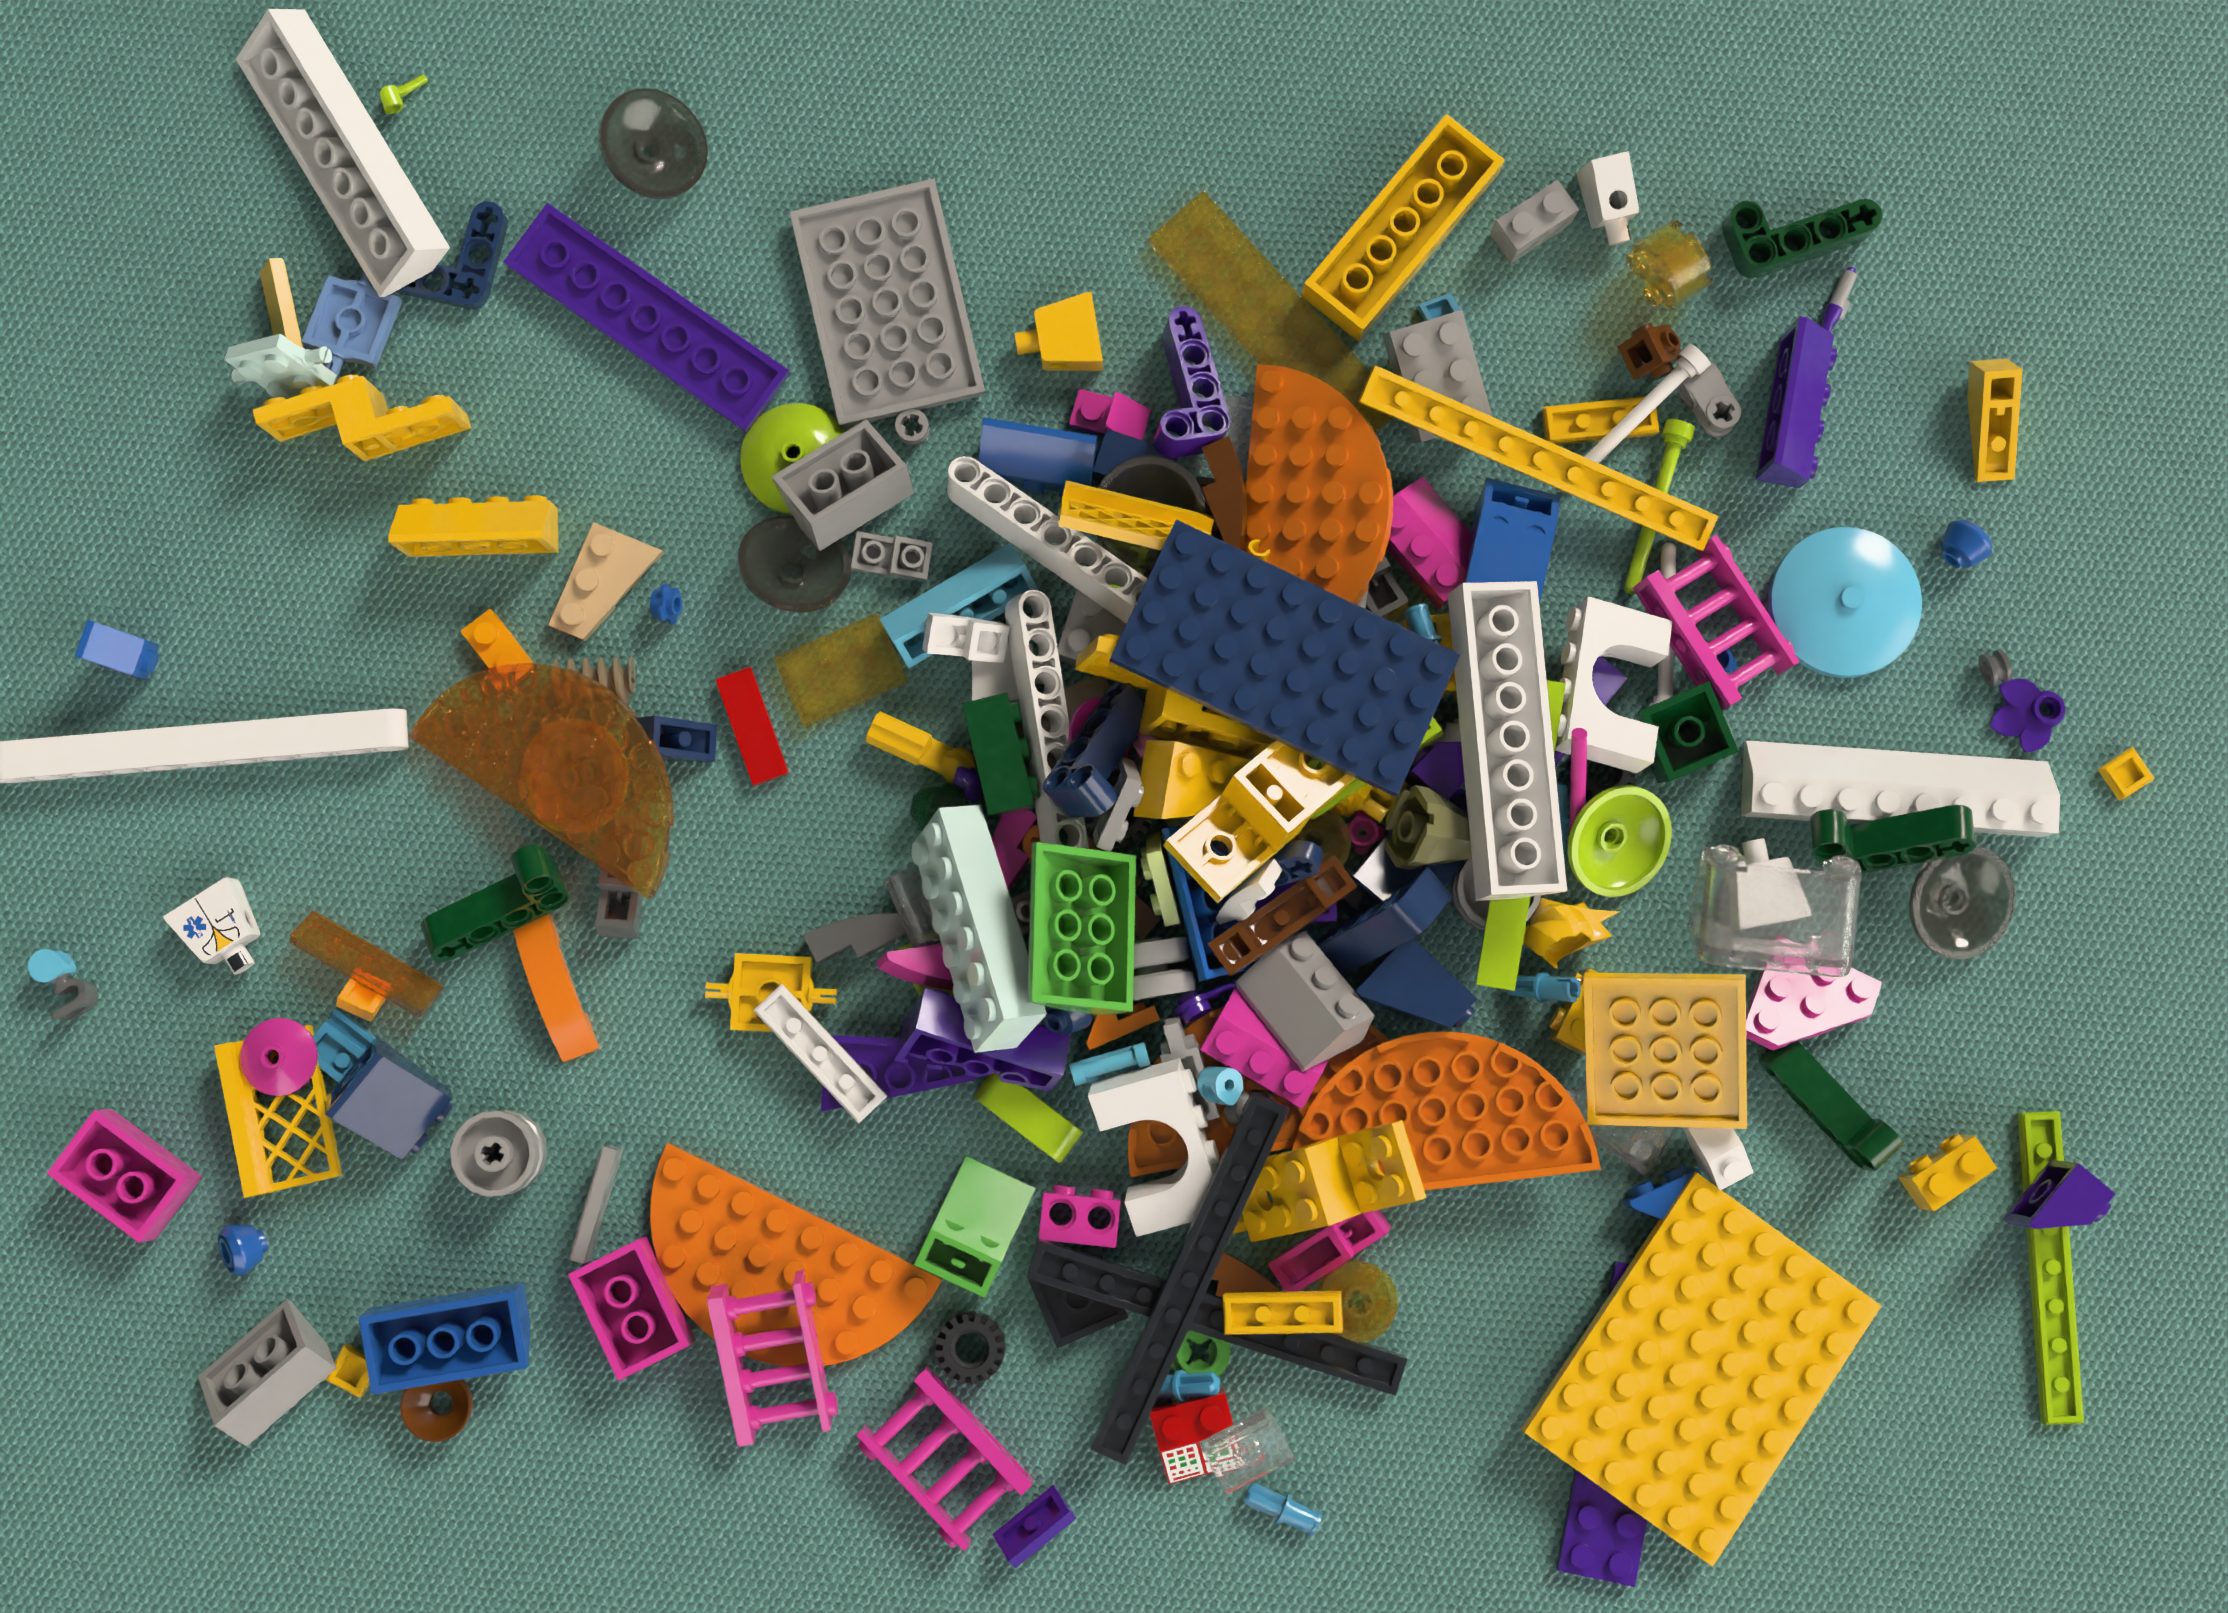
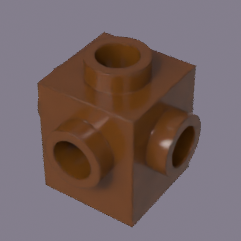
M1652 323L1645 324L1631 333L1632 338L1617 346L1633 380L1652 376L1653 380L1661 379L1674 370L1672 365L1680 359L1678 356L1681 352L1680 339L1671 330L1669 324L1653 327Z

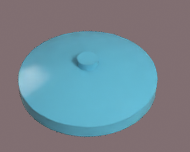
M1838 527L1822 530L1810 535L1795 545L1783 557L1771 579L1768 593V611L1783 637L1793 645L1795 655L1801 665L1822 675L1852 678L1870 674L1887 666L1905 651L1914 638L1919 626L1922 612V595L1919 581L1912 565L1895 545L1882 536L1864 529Z

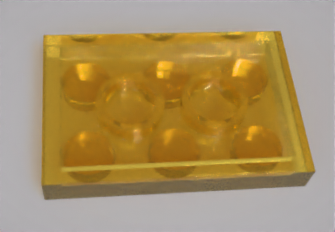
M878 613L774 658L805 729L909 683L886 630L879 620Z

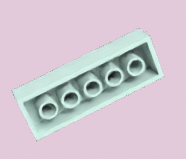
M981 805L939 808L912 844V859L918 865L922 878V892L929 901L933 914V928L939 934L943 947V961L951 973L954 983V998L961 1006L964 1016V1031L967 1038L971 1039L974 1053L1017 1048L1047 1013L1045 1006L1028 1002L1029 956Z

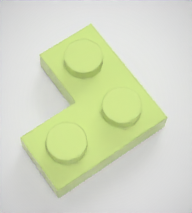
M1159 831L1146 835V847L1140 848L1142 856L1140 859L1145 879H1153L1156 893L1150 894L1155 916H1163L1166 927L1179 924L1180 914L1160 836L1161 832Z

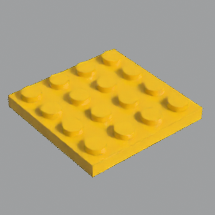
M1584 973L1588 1125L1747 1129L1746 974Z

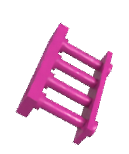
M1715 535L1707 541L1703 551L1696 550L1701 558L1668 579L1664 578L1660 571L1657 570L1632 589L1650 615L1672 621L1669 646L1695 686L1710 682L1720 708L1723 711L1742 699L1738 692V687L1771 666L1778 676L1800 661L1795 655L1793 645L1783 637L1732 558L1730 549ZM1710 572L1721 591L1692 609L1685 610L1675 596V592L1705 573ZM1730 603L1742 622L1709 643L1706 642L1696 628V623ZM1751 634L1763 654L1730 675L1726 674L1717 660V655Z
M804 1270L796 1271L792 1284L793 1289L740 1299H736L735 1295L729 1296L727 1283L711 1286L707 1297V1304L738 1447L753 1444L757 1429H761L762 1424L819 1414L822 1431L825 1432L831 1430L833 1416L838 1415L835 1392L828 1391L811 1306L816 1305L814 1285L812 1282L806 1283ZM797 1305L801 1326L744 1336L743 1332L737 1333L735 1319H738L740 1314ZM804 1341L808 1363L752 1372L751 1369H745L742 1356H746L747 1351ZM812 1378L816 1399L760 1409L758 1405H752L750 1393L754 1392V1388Z
M927 1365L913 1380L918 1385L914 1389L916 1394L875 1433L866 1425L862 1427L856 1435L861 1440L858 1446L870 1460L874 1461L878 1458L941 1526L938 1529V1533L952 1548L958 1545L965 1551L971 1542V1538L965 1531L1006 1491L1011 1493L1015 1489L1021 1496L1032 1486L1033 1478ZM935 1403L945 1414L941 1417L943 1422L900 1462L885 1444L926 1405L931 1406ZM962 1432L971 1442L968 1446L969 1451L927 1491L912 1473L953 1433L958 1435ZM988 1460L998 1471L994 1475L996 1480L959 1516L953 1519L938 1502L979 1462L984 1464Z

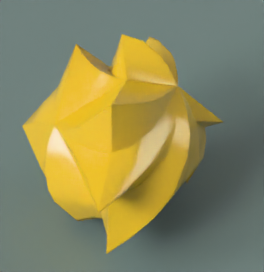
M1540 898V903L1530 918V925L1525 927L1523 944L1546 961L1550 967L1557 969V962L1563 957L1612 937L1602 923L1620 911L1588 909L1584 900L1574 905H1567Z

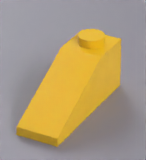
M2008 359L1970 361L1967 401L1974 477L1977 482L2015 479L2023 369Z

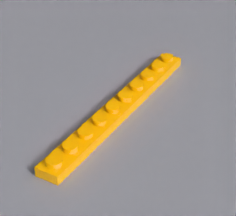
M1376 365L1372 367L1358 399V402L1698 551L1704 550L1718 519V516Z

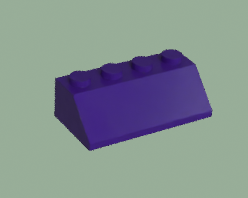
M1799 316L1780 337L1755 479L1794 488H1801L1809 479L1814 478L1817 471L1818 457L1814 456L1815 444L1821 441L1825 426L1824 420H1820L1822 406L1825 407L1827 405L1831 392V385L1826 384L1828 370L1832 371L1837 357V349L1832 348L1834 335L1807 317Z

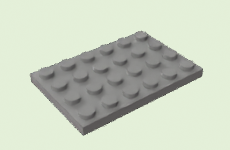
M935 178L790 211L840 428L858 425L866 419L868 422L897 416L905 410H923L986 395Z

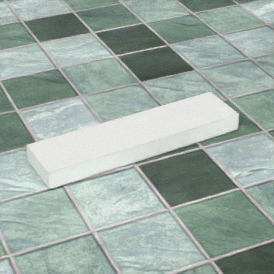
M781 984L753 1010L858 1123L888 1097L784 984Z

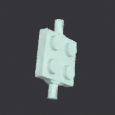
M282 334L231 346L228 348L224 359L236 368L232 371L231 375L235 383L237 382L238 385H242L251 381L256 382L274 398L284 397L288 399L300 395V391L307 387L321 386L324 388L334 385L337 376L323 365V363H329L332 360L330 349H327L326 346L314 350L304 349L288 340Z

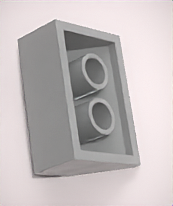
M867 419L771 476L799 527L819 551L914 494L907 465Z
M1306 931L1286 939L1264 954L1235 982L1236 989L1302 1072L1361 1043L1374 1018V1014Z
M286 1299L202 1372L198 1379L214 1426L243 1445L248 1446L285 1412L294 1407L317 1384L324 1381L336 1369V1365L327 1343L296 1306Z

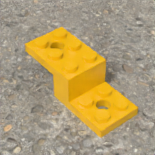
M358 375L343 376L337 379V384L324 388L321 386L307 387L300 391V395L288 399L284 397L271 398L266 400L262 407L252 409L256 424L280 442L337 425L342 444L364 462L472 429L468 415L450 396L434 395L425 398L421 405L415 407L398 406L388 410L384 395L364 376L359 377Z
M1113 634L1098 636L1077 656L1075 670L1147 689L1139 733L1246 759H1252L1273 743L1272 738L1226 718V716L1211 709L1202 711L1203 705L1110 662L1109 660L1120 636Z
M1274 741L1234 774L1222 795L1168 838L1163 846L1218 903L1294 839L1314 813L1356 778L1321 762V769H1312L1304 761L1306 754L1279 741ZM1221 841L1225 843L1229 849V855L1218 856L1214 854L1211 850L1210 842Z
M1400 1120L1324 1139L1289 1152L1267 1157L1242 1212L1250 1241L1256 1242L1327 1227L1361 1213L1408 1204L1427 1198L1403 1121ZM1378 1160L1384 1165L1385 1175L1379 1169ZM1267 1191L1272 1196L1273 1204L1268 1199Z

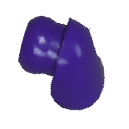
M959 766L956 769L953 783L958 787H965V796L969 800H981L984 797L978 770L973 767L968 769L964 766Z

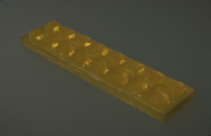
M1204 190L1148 238L1149 245L1258 364L1292 368L1322 380L1345 396L1362 413L1375 434L1394 418L1358 402L1370 371Z

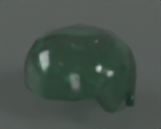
M940 780L924 785L913 796L910 814L917 830L923 831L939 808L971 805L969 799L965 796V791L961 787L956 786L950 781Z

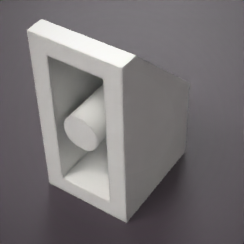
M1683 1127L1699 1168L1718 1187L1719 1191L1754 1173L1743 1144L1734 1129Z

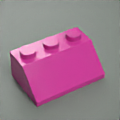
M1421 477L1393 497V519L1386 550L1436 608L1440 610L1448 603V594L1462 583H1465L1471 531L1425 478Z
M1236 987L1233 989L1200 1047L1201 1052L1225 1066L1237 1070L1244 1077L1300 1109L1304 1107L1329 1060L1327 1059L1302 1072Z

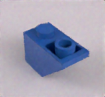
M1685 1164L1679 1165L1664 1173L1666 1179L1652 1185L1651 1181L1648 1180L1629 1189L1631 1196L1622 1200L1628 1208L1663 1219L1693 1173L1697 1172L1701 1176L1702 1174L1700 1169L1692 1167L1687 1169Z

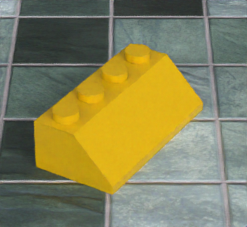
M538 495L525 496L524 501L509 502V498L500 496L487 497L485 503H472L471 499L461 497L448 499V504H434V500L412 499L411 505H398L388 534V542L408 557L558 553V508L551 501H547V497Z

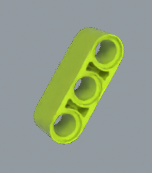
M992 1073L987 1075L972 1095L981 1104L1060 1164L1084 1133L1025 1086L1001 1082L999 1074Z

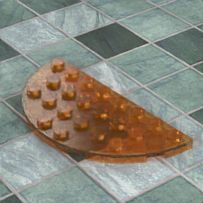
M538 663L507 664L477 672L457 682L443 692L418 719L408 737L645 898L655 897L663 880L670 853H667L670 826H674L670 781L654 740L649 739L643 727L637 721L638 716L614 692L589 676L571 669Z

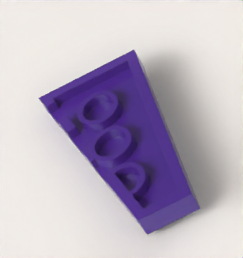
M831 1035L888 1096L887 1098L977 1080L975 1076L965 1075L966 1070L960 1066L943 1064L942 1070L926 1067L927 1060L909 1057L908 1063L894 1061L899 1038ZM822 1085L821 1112L844 1108Z

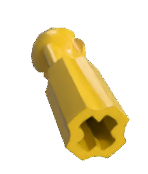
M881 711L876 714L866 735L865 742L916 766L920 764L938 772L950 783H953L956 769L959 766L977 769L974 755L967 749L953 748L932 738L931 734Z

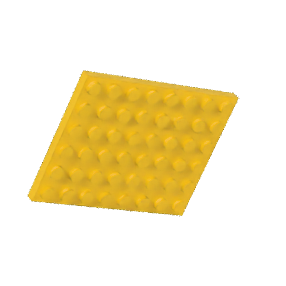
M1694 1172L1663 1219H1659L1520 1430L1713 1567L1881 1305L1724 1191H1719L1717 1186L1699 1173Z

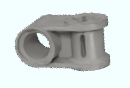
M1710 362L1711 365L1700 376L1695 374L1692 378L1687 377L1677 387V390L1684 403L1693 412L1703 431L1711 437L1721 438L1732 431L1741 416V408L1727 387L1717 366ZM1714 414H1725L1727 419L1726 421L1723 418L1716 420Z

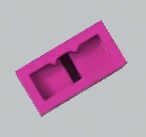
M1052 1185V1192L1044 1191L1039 1239L1116 1248L1121 1199L1113 1198L1114 1191L1091 1189L1090 1196L1075 1194V1187ZM1062 1202L1070 1206L1072 1218L1069 1222L1058 1224L1052 1220L1050 1209L1056 1203ZM1095 1207H1104L1110 1212L1111 1220L1107 1226L1096 1228L1088 1220L1089 1212Z

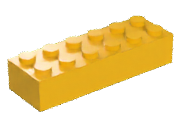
M1446 114L1307 279L1301 296L1360 342L1496 179L1505 160Z

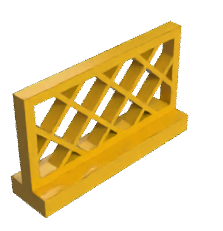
M1067 480L1065 481L1057 514L1059 517L1058 526L1156 550H1162L1176 519L1211 535L1214 523V516Z
M306 1025V1026H304V1027L311 1033V1035L313 1036V1035H314L313 1026H312V1025ZM244 1040L215 1045L214 1048L244 1198L343 1176L332 1120L325 1115L327 1095L322 1070L319 1068L318 1061L315 1072L311 1077L313 1089L306 1100L296 1093L287 1094L288 1097L302 1105L290 1123L275 1113L285 1095L276 1096L269 1108L258 1102L257 1089L247 1081L241 1068L240 1054ZM272 1050V1054L269 1057V1061L272 1064L279 1057V1053L276 1050ZM314 1099H316L317 1107L312 1104ZM307 1110L318 1115L321 1126L314 1137L297 1127ZM260 1111H261L262 1113H264V1116H263L262 1119H261ZM271 1118L287 1128L276 1146L267 1141L264 1135V1128ZM293 1133L309 1142L299 1161L282 1150ZM322 1136H323V1139H324V1144H322L321 1142H319V1141L321 1140ZM315 1147L327 1154L329 1171L316 1173L305 1165ZM267 1149H269L270 1151H272V1153H271L270 1156L268 1155V1150H267ZM279 1156L295 1167L286 1181L274 1183L271 1167ZM300 1171L308 1175L296 1178Z

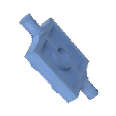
M364 271L360 280H342L328 275L301 342L305 348L312 350L323 346L330 349L332 360L326 363L325 367L337 375L335 382L344 362H355L376 369L402 301L399 296L392 294L386 297H379Z

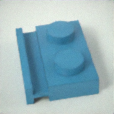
M335 1008L332 1012L333 1014L321 1025L313 1035L318 1050L319 1068L339 1083L375 1039V1036L343 1010Z

